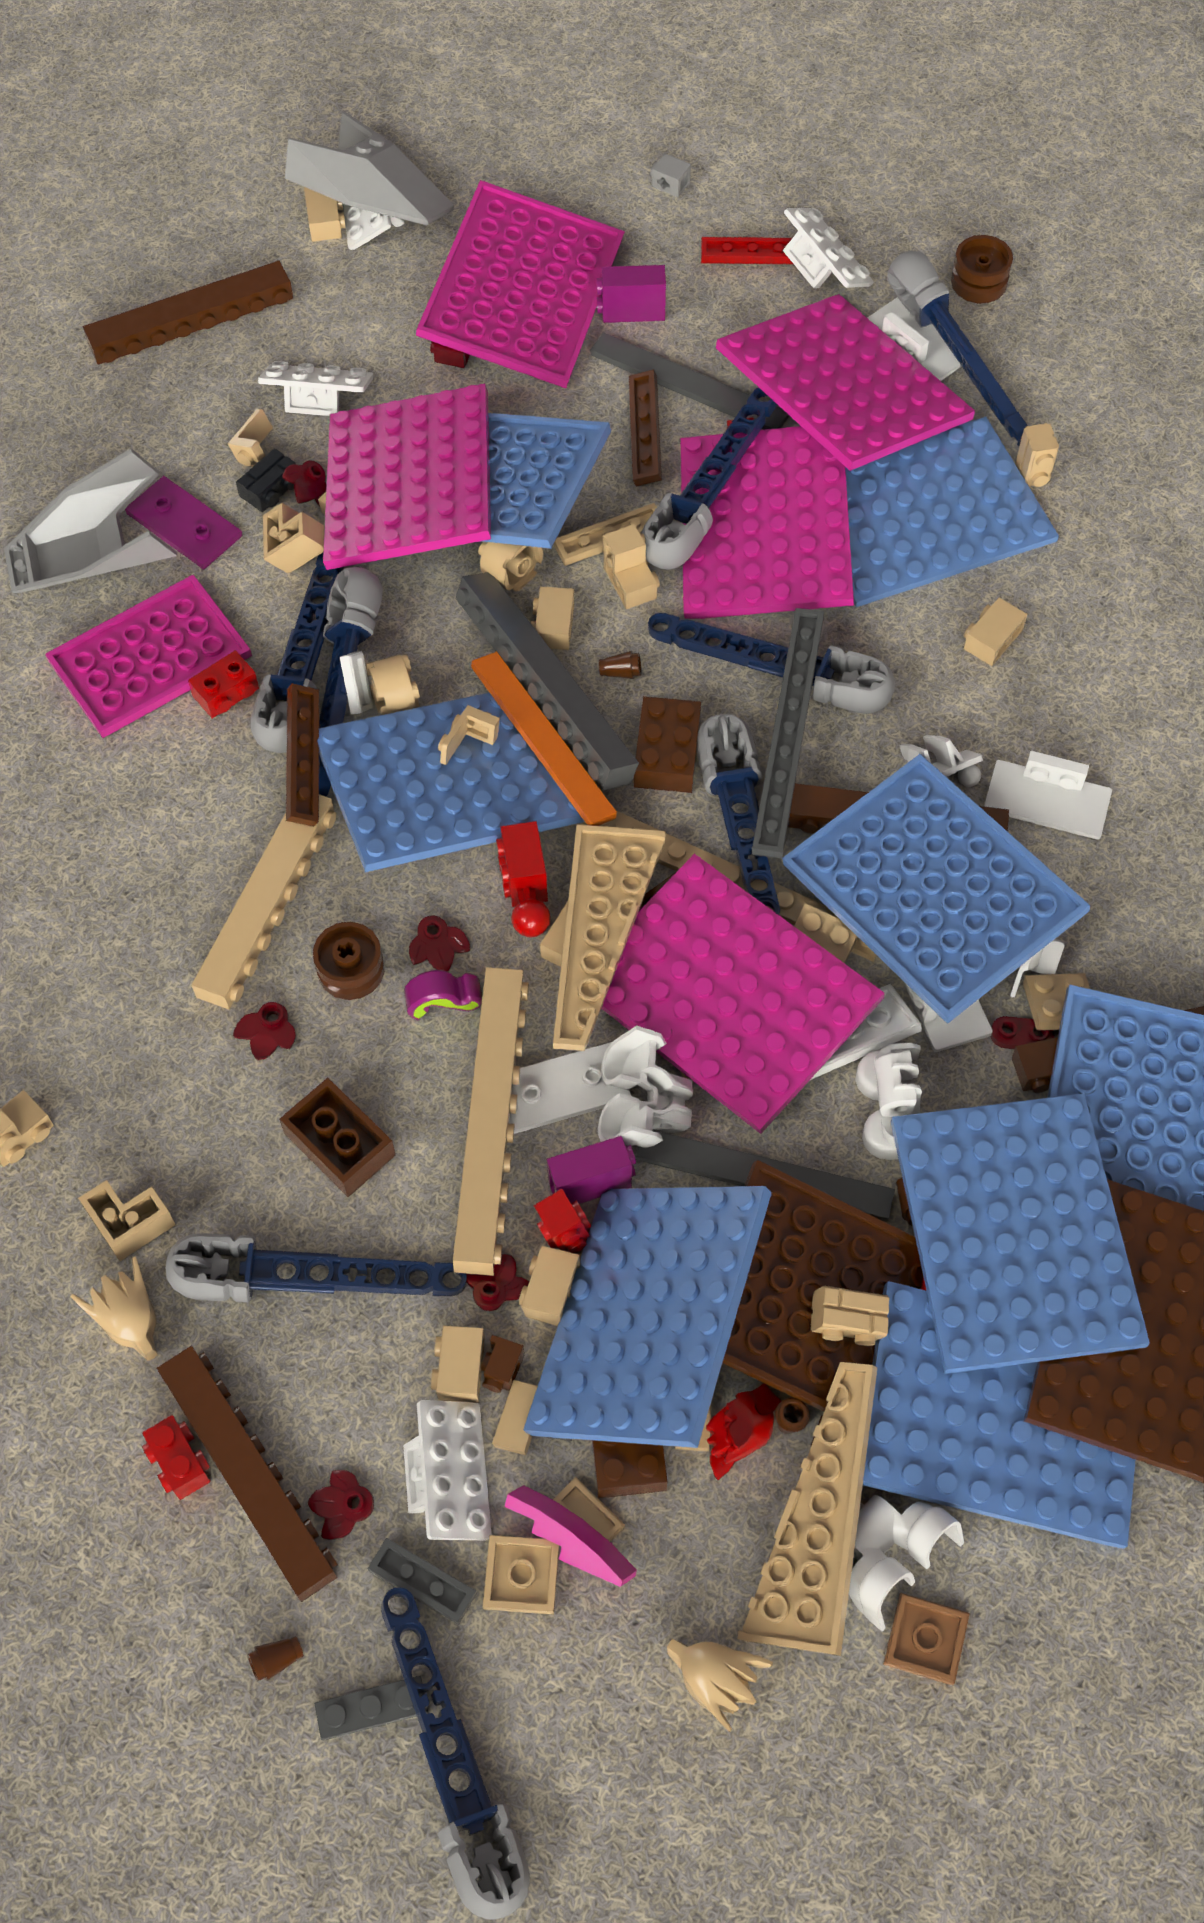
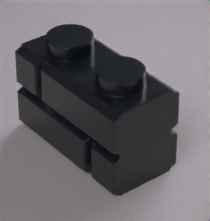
M274 448L236 481L239 496L261 512H264L268 507H274L286 491L294 489V484L284 480L282 475L289 465L296 464V462L287 456L285 457L283 453Z

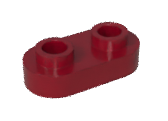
M1003 1016L993 1022L991 1027L993 1032L990 1036L993 1043L997 1046L1015 1050V1047L1054 1038V1031L1037 1030L1034 1019ZM1007 1027L1011 1029L1012 1033H1006L1002 1028ZM1034 1031H1040L1043 1036H1036Z

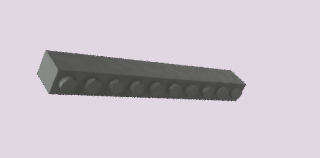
M489 572L462 576L456 593V600L459 605L466 611L472 622L478 627L494 650L498 652L601 791L631 784L639 762L497 579Z

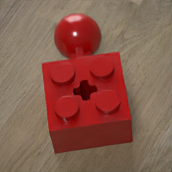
M537 821L500 826L501 838L496 839L500 872L502 873L505 898L511 897L512 907H514L511 915L512 925L522 936L529 938L540 936L548 929L551 916L548 907L543 903L548 902L547 876Z

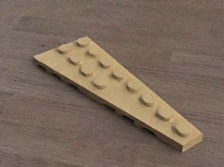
M576 824L553 1049L585 1051L665 844L666 831Z
M840 1362L826 1398L828 1401L820 1424L815 1427L813 1433L815 1438L807 1458H804L801 1464V1475L795 1490L792 1489L774 1536L776 1538L767 1564L764 1563L760 1573L763 1576L755 1597L750 1599L748 1605L750 1610L743 1629L738 1631V1640L841 1656L877 1376V1367L874 1365Z

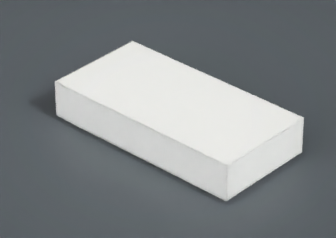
M362 651L341 656L340 661L350 713L360 714L372 709L373 702Z

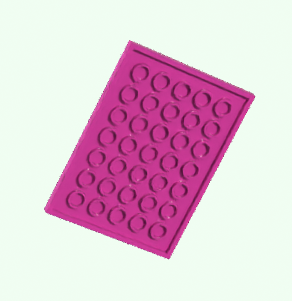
M480 180L418 324L416 336L567 388L597 309V297H601V295H597V278H602V267L613 266L625 231Z
M840 294L721 337L716 342V349L850 471L973 420L975 414L973 408L894 340L882 332Z
M485 383L330 414L323 563L326 570L491 539L488 390Z
M802 426L760 430L736 465L735 471L710 506L709 510L713 518L711 528L703 536L702 541L692 556L683 564V609L685 619L795 611L796 608L819 609L854 605L845 466ZM737 433L733 437L743 438L747 434ZM723 434L680 438L681 493L705 458L710 455ZM714 469L709 471L708 474L718 475L722 471ZM699 488L695 491V493L704 494L707 493L709 490L706 488Z
M694 853L638 912L601 1009L628 1030L635 1026H640L661 1033L667 1044L656 1052L762 1134L884 999V992Z

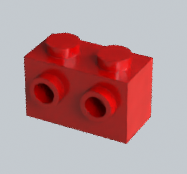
M236 650L188 680L192 696L212 719L219 714L227 712L231 706L244 698L250 697L259 689L255 671Z
M563 1189L533 1205L542 1221L537 1223V1226L551 1248L558 1247L559 1250L575 1254L587 1245L586 1240L590 1236L586 1229L590 1228L591 1224L578 1201L570 1203Z
M172 1414L142 1432L147 1442L142 1446V1449L151 1464L156 1461L158 1462L162 1473L157 1476L166 1493L173 1490L181 1500L211 1482L205 1472L210 1468V1465L201 1450L194 1452L189 1442L195 1438L185 1421L179 1424Z

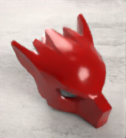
M765 1383L752 1391L737 1393L735 1395L736 1399L727 1403L706 1425V1430L712 1435L707 1439V1442L714 1446L710 1452V1464L717 1480L728 1473L736 1461L762 1448L771 1438L774 1412L781 1400Z

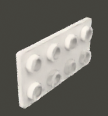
M343 203L347 244L350 250L357 249L391 227V223L395 227L405 224L404 219L348 206Z
M787 208L784 211V214L798 232L783 251L813 288H820L832 272L846 288L869 287L874 283L869 276V270L857 262L854 258V252L849 247L843 245L838 239V233L824 222L820 211L815 208Z
M898 297L867 317L940 381L962 367L933 324L921 328L915 320V314H911Z
M274 361L258 377V383L284 386L285 412L330 416V414L339 412V391L364 392L373 380V373L366 372L364 368H351L349 371L340 370L339 366L334 365L314 368V365L310 363L291 366L285 361Z
M1030 751L1026 766L1002 760L996 761L984 806L1009 809V817L1099 840L1102 835L1112 789L1085 782L1089 765Z
M904 982L934 1052H940L991 1036L993 1031L979 999L947 1024Z
M420 1400L417 1402L419 1436L403 1445L408 1513H423L425 1511L427 1538L430 1540H488L489 1535H492L480 1405L474 1402Z

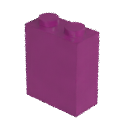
M665 265L602 267V278H597V295H602V297H597V314L603 315V323L665 321Z
M622 1136L546 1159L548 1183L552 1194L563 1189L570 1203L577 1200L581 1204L601 1198L603 1193L611 1189L632 1188V1177L636 1176L633 1165L636 1164L633 1149L631 1145L625 1146Z

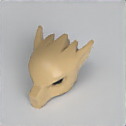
M135 1256L132 1258L134 1281L123 1271L118 1272L119 1281L112 1280L106 1275L102 1276L101 1293L97 1292L94 1288L90 1290L93 1306L75 1294H72L70 1297L100 1325L114 1342L125 1347L134 1348L147 1361H150L158 1355L153 1339L156 1327V1314L147 1294Z
M672 1639L667 1646V1654L682 1670L684 1683L689 1694L699 1705L706 1708L729 1732L732 1731V1727L722 1711L734 1714V1712L740 1709L735 1703L751 1705L756 1703L748 1682H757V1676L748 1666L769 1668L773 1665V1661L747 1652L737 1651L714 1642H699L687 1646L682 1642Z

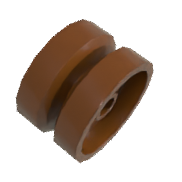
M974 235L959 244L951 277L952 288L956 294L966 301L977 304L998 300L1005 293L1008 285L1009 273L1013 262V254L1006 242L989 235Z
M351 921L336 923L326 928L316 939L313 947L314 965L321 985L329 994L344 1000L361 999L372 993L379 986L385 972L380 942L371 929L363 924Z

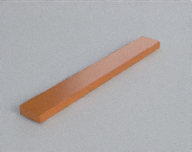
M496 651L472 660L471 668L585 823L590 826H599L616 819L617 811Z

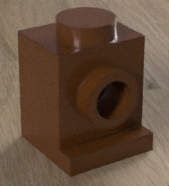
M492 1335L490 1345L493 1351L492 1353L486 1352L481 1365V1371L484 1372L482 1386L497 1393H501L502 1389L510 1391L513 1380L516 1379L525 1356L524 1345Z

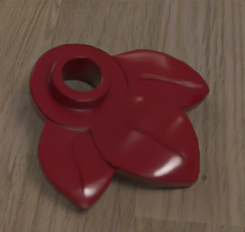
M308 460L302 465H289L283 472L282 478L294 484L298 504L315 499L319 505L318 499L326 492L327 487L325 471L319 463Z
M435 915L427 916L420 921L417 929L418 935L411 941L409 946V956L413 965L428 960L434 969L446 972L452 966L454 953L470 951V943L465 933L457 927L447 926L441 917ZM434 925L438 928L439 932L432 935L428 933L427 928Z
M268 1002L259 1009L258 1013H250L243 1016L237 1023L233 1036L237 1039L250 1040L251 1052L254 1058L262 1060L272 1055L277 1046L291 1049L296 1039L295 1028L288 1022L286 1008L279 1003ZM270 1015H278V1019L269 1022L267 1020Z
M502 1254L501 1265L495 1264L494 1276L466 1273V1282L473 1289L474 1302L484 1311L497 1310L504 1301L518 1300L522 1288L529 1285L527 1279L515 1276L516 1262L510 1254ZM494 1291L493 1294H486L484 1292Z
M334 1470L331 1472L330 1486L316 1490L309 1498L308 1506L315 1514L325 1518L321 1537L327 1540H335L349 1535L356 1522L362 1521L371 1515L374 1509V1497L367 1488L359 1486L358 1480L353 1473L347 1470ZM359 1497L360 1503L358 1507L353 1509L352 1501Z

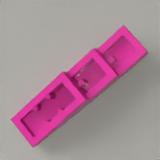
M525 1485L507 1494L506 1508L534 1520L532 1534L562 1546L559 1560L619 1587L636 1576L637 1569L611 1542L582 1518L556 1501Z

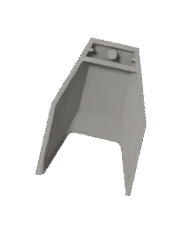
M345 111L341 115L338 149L295 138L288 139L285 179L348 206L424 225H429L454 210V204L392 142Z
M129 449L66 487L4 548L11 592H28L176 557L177 552L150 531L125 544L120 524V514L159 476V470L133 449Z

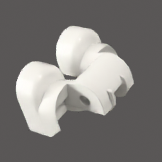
M635 1026L615 1039L606 1050L601 1067L604 1083L624 1090L638 1085L647 1091V1101H640L636 1097L622 1093L611 1098L603 1108L599 1119L598 1136L601 1142L622 1136L625 1146L636 1145L648 1148L663 1141L662 1136L652 1130L664 1133H680L691 1127L692 1110L685 1107V1101L693 1096L692 1080L670 1074L665 1069L655 1065L656 1051L667 1044L661 1033Z
M893 1043L881 1050L870 1052L861 1059L857 1067L855 1081L858 1089L864 1096L879 1101L880 1110L875 1111L868 1117L862 1134L865 1148L870 1154L879 1159H898L891 1127L892 1117L920 1114L921 1087L915 1084H902L901 1082L918 1077L919 1067L916 1064H912V1060H918L921 1048L920 1045L914 1043Z
M873 1495L865 1505L860 1503L854 1558L858 1561L852 1568L849 1596L857 1609L880 1631L883 1632L886 1628L881 1606L888 1592L902 1579L911 1586L915 1583L914 1575L896 1559L885 1555L891 1546L895 1543L908 1550L911 1557L928 1569L931 1566L929 1561L931 1549L943 1533L960 1547L964 1544L961 1524L943 1508L932 1507L924 1502H916L901 1515L892 1505L878 1495Z

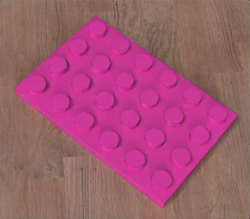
M193 574L47 652L45 656L103 739L190 691L188 683L190 678L234 650L244 660L251 657L252 653L248 645Z

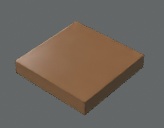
M900 1593L883 1665L954 1686L970 1613Z

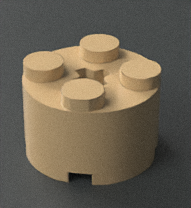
M483 541L478 550V554L481 556V572H489L503 588L509 591L511 589L520 591L537 574L534 571L536 563L541 564L543 559V549L541 547Z
M399 654L366 663L367 676H372L371 693L380 715L419 707V690L416 681L411 682L409 673L411 672V665L407 654L402 656Z

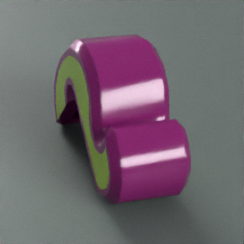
M431 970L412 978L404 988L408 1015L416 1020L429 1011L430 1006L469 1012L482 1005L480 980L478 976L467 972L461 977H455L443 970Z

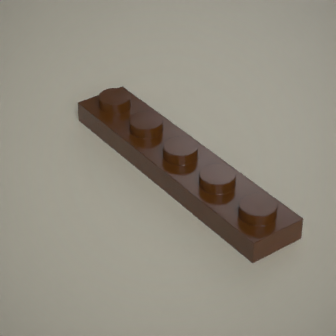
M654 369L629 376L632 476L636 487L662 481L658 384Z
M293 683L287 688L286 821L314 827L319 822V745L317 742L319 739V689Z

